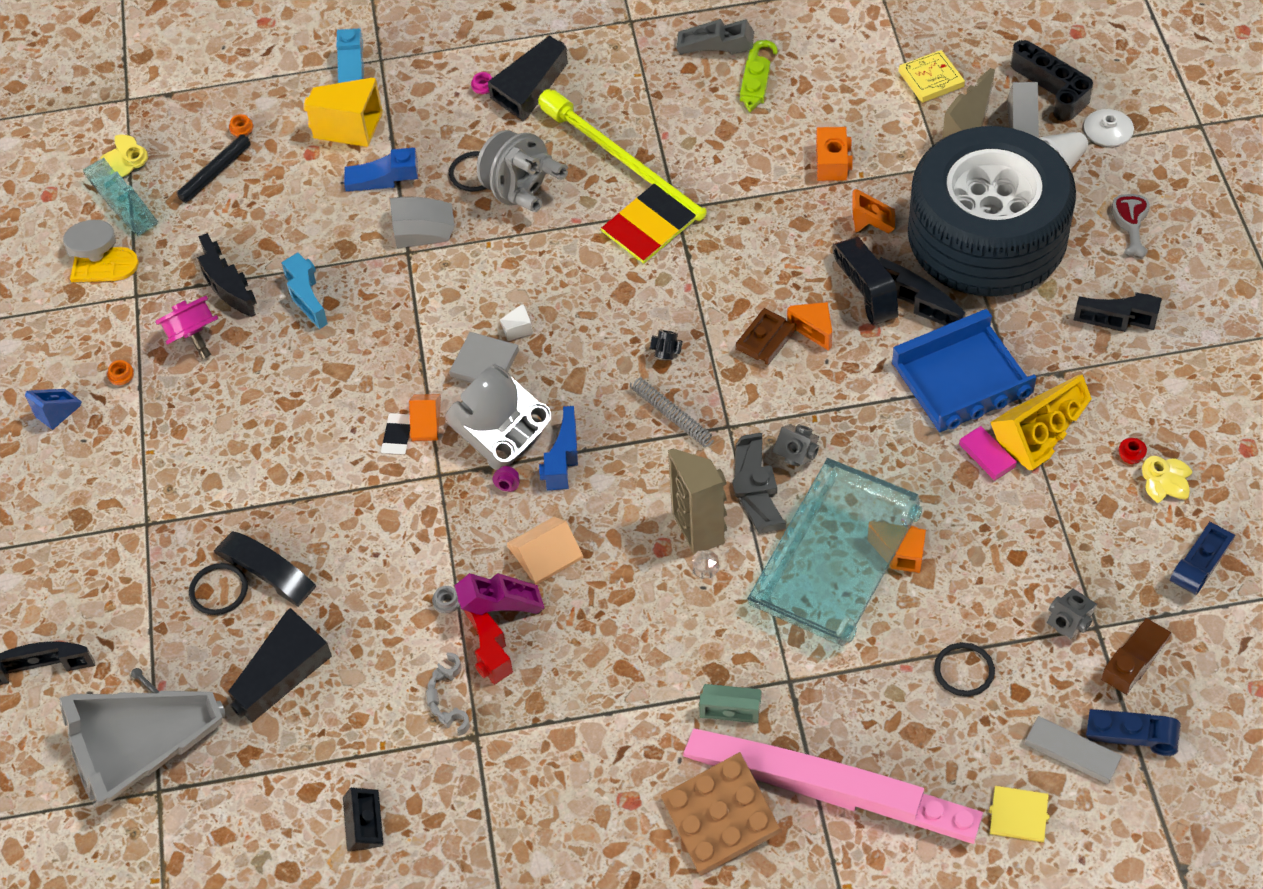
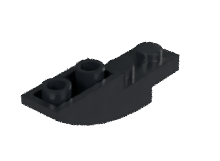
M208 233L198 236L204 255L197 257L202 274L209 286L232 308L247 316H255L253 305L257 304L252 290L247 291L245 288L248 286L244 273H238L234 264L228 266L225 258L220 259L219 256L222 255L218 242H212Z

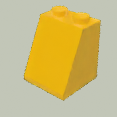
M376 78L313 87L309 97H306L304 101V110L307 111L308 126L311 128L313 139L369 147L383 113Z

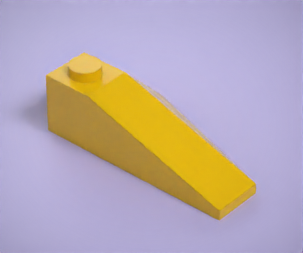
M1083 374L1077 375L1008 410L990 422L998 443L1009 455L1028 470H1034L1051 458L1055 452L1053 448L1059 440L1065 438L1069 425L1072 421H1077L1092 398Z

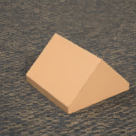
M552 517L507 542V547L535 585L583 559V554L567 521L557 517Z

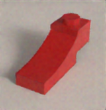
M464 610L479 637L480 648L475 651L477 658L475 667L484 679L488 677L495 685L513 673L511 658L503 650L506 647L504 632L487 612L479 615Z

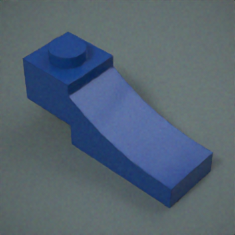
M391 149L390 154L378 160L355 166H346L344 172L346 192L395 188V181L418 179L416 149Z
M574 406L563 407V419L558 438L550 452L544 453V464H539L540 480L546 481L547 491L569 489L567 466H578Z

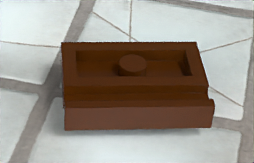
M763 308L736 342V350L756 360L761 359L765 361L766 365H769L796 331V323L793 322L791 324L786 321V318Z

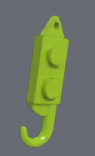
M756 41L753 44V49L749 50L740 91V101L745 104L748 112L754 110L760 103L764 104L770 74V61L767 58L758 56L761 48L768 47L773 50V54H777L778 48L772 41Z

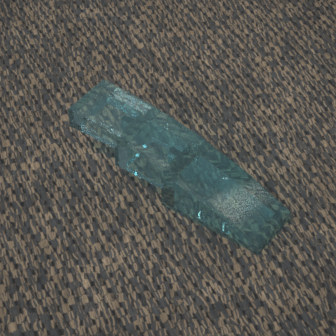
M105 158L83 169L84 175L136 236L158 224L157 219L131 185L128 186L120 174L112 169Z

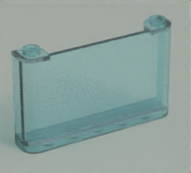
M827 458L748 596L749 604L840 646H844L847 642L851 643L857 631V623L913 522H917L921 516L922 506H920L918 494Z

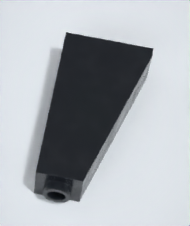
M550 35L488 81L490 98L524 122L538 105L540 95L552 86L568 64L565 44Z
M292 608L285 612L228 691L232 699L230 704L232 710L240 718L245 716L251 723L332 657L328 643Z

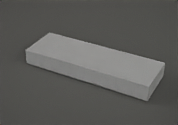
M1038 716L1025 741V745L1106 784H1109L1122 758L1121 755Z

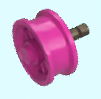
M207 295L189 304L186 301H182L171 307L173 312L155 321L156 325L161 324L168 339L165 342L167 345L183 337L185 339L190 337L195 348L199 351L201 359L210 356L211 353L206 348V344L199 332L206 325L219 319L217 315L213 316L206 304L208 300Z

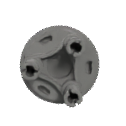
M510 130L499 131L486 141L480 150L477 160V176L480 183L492 190L493 195L498 201L506 205H520L532 212H538L542 206V200L533 196V194L542 184L545 175L550 174L559 180H563L568 174L566 170L568 169L567 165L553 160L552 156L548 155L542 139L532 133L517 134Z

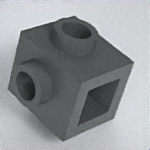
M788 424L782 426L773 452L785 457L784 461L791 465H803L815 459L819 451L817 442L820 436L813 434V430L804 425L798 424L794 426Z
M1073 588L1063 597L1057 596L1049 607L1051 614L1047 624L1055 628L1058 633L1071 639L1077 633H1084L1093 621L1091 616L1097 603Z

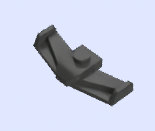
M762 433L741 436L736 443L735 475L732 481L735 496L740 500L759 534L786 529V522L769 496L777 494V484L772 466L762 467Z

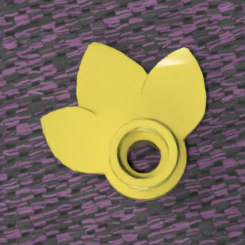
M115 135L117 149L100 157L106 166L112 168L111 177L120 178L127 176L134 168L142 167L148 160V153L144 147L137 145L133 137Z
M1150 456L1143 462L1142 474L1147 480L1145 488L1148 495L1155 502L1160 503L1166 494L1184 500L1189 497V484L1185 478L1192 474V470L1186 463L1178 459L1164 460L1159 456Z

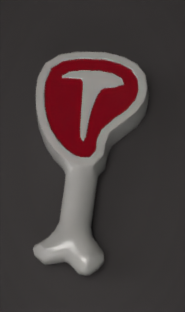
M1123 194L1115 197L1112 203V214L1116 223L1122 229L1129 232L1130 246L1125 249V254L1128 256L1135 254L1139 257H1144L1148 250L1141 244L1139 229L1141 221L1149 213L1150 203L1144 196L1136 194Z

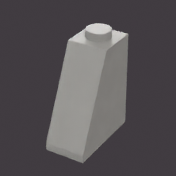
M1013 82L1007 97L1009 128L1021 130L1039 138L1038 82Z

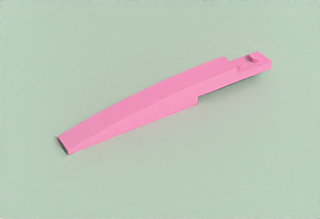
M693 728L683 753L684 757L715 766L741 752L755 780L852 811L859 807L971 844L975 842L983 816L981 811L924 794L923 787L827 759Z

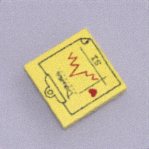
M942 50L899 66V73L921 103L965 86V80Z

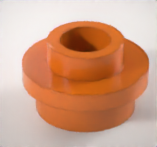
M244 114L235 115L230 120V133L237 137L240 134L245 136L250 134L253 130L252 120Z
M124 360L114 361L108 367L107 377L114 385L126 384L134 376L132 366Z

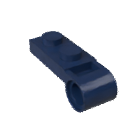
M1209 522L1187 556L1181 559L1171 575L1170 582L1197 595L1232 544L1235 534Z
M1090 709L1086 737L1094 742L1148 746L1152 752L1158 755L1172 756L1178 753L1181 723L1179 720L1169 716Z

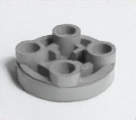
M87 220L70 227L64 234L63 242L68 256L99 261L104 257L103 253L115 244L116 238L114 230L109 223L101 220Z

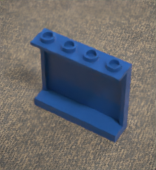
M987 308L893 347L892 364L939 433L947 429H955L966 421L978 419L987 412L994 409H1002L1009 403L1018 399H1025L1034 393L1035 374L1027 377L991 328L992 315Z

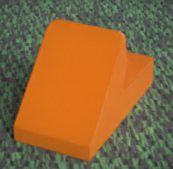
M858 189L853 190L852 212L855 232L858 233L868 224L888 234L895 229V209Z

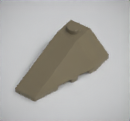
M990 68L978 78L975 86L970 85L967 88L966 95H958L946 110L942 139L958 131L984 125L993 88L995 69Z

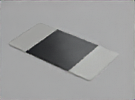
M389 414L381 453H406L410 433L409 414Z

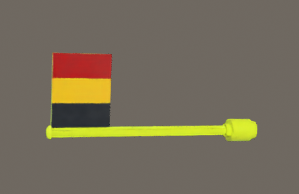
M547 89L540 95L538 104L542 111L558 123L568 121L652 184L601 227V231L640 262L645 264L695 220L701 221L706 217V208L698 206L575 114L573 103L559 92Z

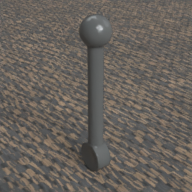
M134 668L131 671V676L134 679H139L152 693H159L142 675L140 668Z

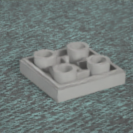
M469 332L449 371L450 377L472 383L492 364H496L508 372L519 351V347L517 344Z

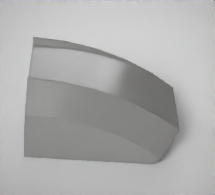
M425 197L390 198L392 225L397 248L447 242L455 226L451 203Z

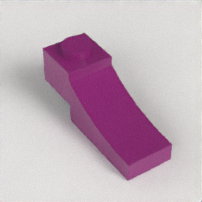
M469 573L454 585L461 609L479 615L491 611H523L538 614L545 609L537 585L497 573L491 579Z

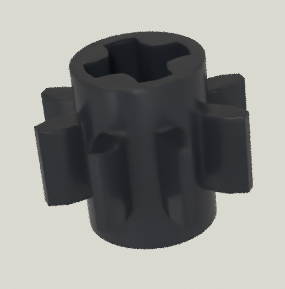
M659 330L658 336L652 335L649 349L655 350L654 356L657 358L674 360V354L681 353L683 341L677 340L678 333Z

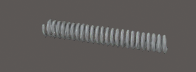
M642 377L635 380L633 387L630 382V388L642 396L648 403H651L660 413L666 415L669 420H672L675 425H678L684 432H687L700 445L708 447L714 442V440H711L707 445H704L711 439L712 433H709L708 430L706 431V428H703L697 421L687 416V413L684 414L681 408L678 409V406L672 404V401L666 399V396L663 397V394L657 392V389L651 387V384L648 385V382L643 380Z

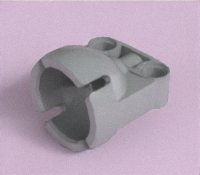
M492 364L461 394L463 402L456 401L453 403L444 417L453 430L487 459L490 467L498 470L500 467L512 464L536 440L550 421L551 411L548 406L539 403L502 367ZM531 415H538L542 422H535ZM496 451H503L506 454L507 459H501L500 457H498Z

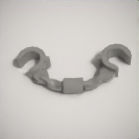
M446 653L447 659L454 662L455 666L451 669H446L441 664H437L438 668L433 671V677L428 683V690L426 691L427 704L430 706L432 713L447 728L451 726L454 720L462 719L464 723L457 729L458 735L461 736L470 728L467 713L458 710V708H454L450 713H441L437 706L439 705L438 691L435 689L437 680H441L444 677L453 680L461 672L462 667L460 659L456 654Z

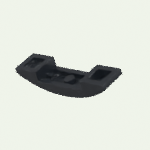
M232 531L214 550L216 555L234 566L239 564L273 586L278 595L297 607L316 588V584L293 564L272 549L244 534Z
M49 641L18 646L0 653V685L9 683V673L62 663L67 672L95 666V661L87 647L70 642Z

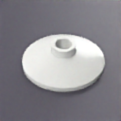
M1101 109L1087 116L1083 129L1086 137L1091 142L1102 147H1118L1124 145L1132 138L1134 126L1130 118L1124 113L1112 109Z

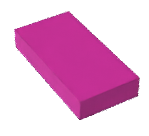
M982 426L968 433L959 441V445L994 481L1016 467L1017 462Z

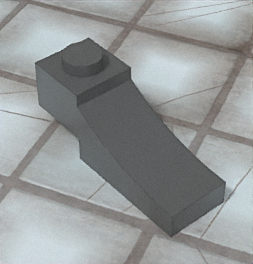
M718 19L678 31L676 49L680 55L704 50L728 51L733 55L753 49L754 30L747 19L724 25L723 21Z

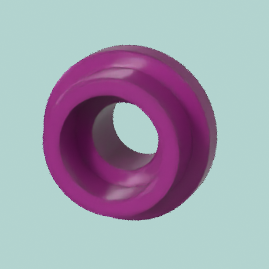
M510 466L500 467L492 477L494 485L502 491H514L520 483L518 472Z

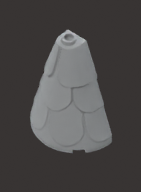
M119 692L118 694H71L59 698L63 722L65 726L67 725L70 749L90 801L96 799V801H93L94 807L111 802L145 776L149 777L177 754L182 755L219 727L222 724V718L225 717L222 702H216L213 692Z

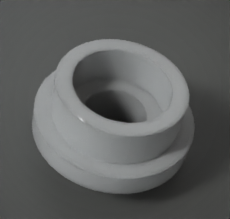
M442 586L433 595V606L441 613L454 612L460 606L456 590L451 586ZM446 599L451 600L450 602L443 603V601Z

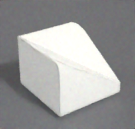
M524 304L500 319L507 341L533 334L531 321Z

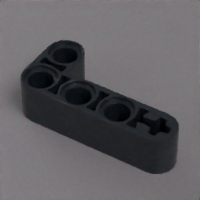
M1019 40L1015 42L1012 51L1011 68L1032 82H1038L1040 87L1056 96L1053 115L1057 120L1070 121L1089 105L1093 89V81L1090 77L1030 41Z
M856 236L834 243L832 245L834 258L864 296L865 312L870 324L876 325L898 318L895 282L864 242Z

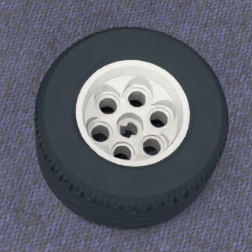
M1001 126L974 127L958 131L941 139L929 148L920 159L912 179L908 238L916 260L937 281L949 288L967 294L990 297L1007 296L1037 286L1056 270L1067 249L1076 203V186L1071 169L1064 158L1049 144L1029 133L1014 128Z

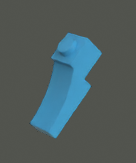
M361 28L337 30L338 83L364 79Z
M297 252L281 262L285 277L289 281L287 282L289 293L297 306L321 329L328 322L324 308L318 302L312 290V286L316 284L314 275L316 269L310 259L305 260Z

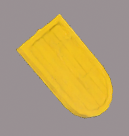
M111 247L103 253L104 257L99 261L74 257L70 281L102 282L124 280L136 272L139 266L138 257L133 250L125 247Z

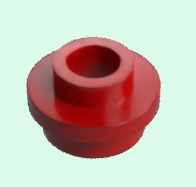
M1126 438L1120 443L1118 451L1124 462L1137 464L1145 458L1147 447L1140 439Z

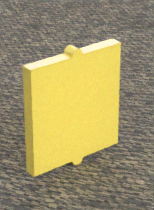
M995 786L993 806L989 808V812L992 814L990 834L1044 842L1046 822L1050 818L1047 814L1048 794Z

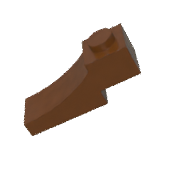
M1145 618L1122 648L1119 647L1106 665L1101 680L1128 695L1135 683L1143 677L1170 639L1172 632Z

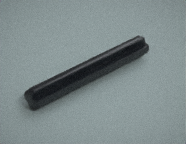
M240 134L177 191L178 198L184 203L188 202L251 145L250 139L244 134Z

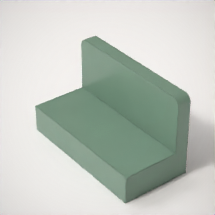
M705 684L703 692L700 694V718L759 723L762 691L753 688Z

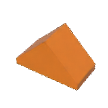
M828 302L791 305L787 309V322L791 324L793 322L796 323L797 332L828 351L832 348V326Z
M414 394L409 400L411 441L438 440L441 394Z

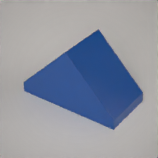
M66 389L28 390L25 393L34 416L52 430L77 410L82 403L81 400Z

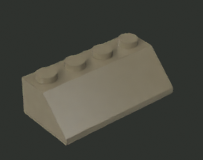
M674 448L668 450L671 512L692 553L696 555L724 544V532L727 531L724 517L727 516L724 501L727 498L723 486L726 485V479L722 470H717L710 459Z

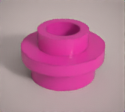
M487 72L475 74L471 81L472 90L478 94L489 93L488 81L493 77Z

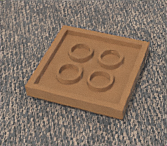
M741 752L660 795L701 876L782 832Z

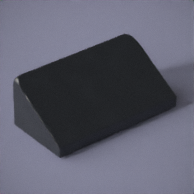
M350 787L343 796L347 851L382 847L384 842L379 790Z

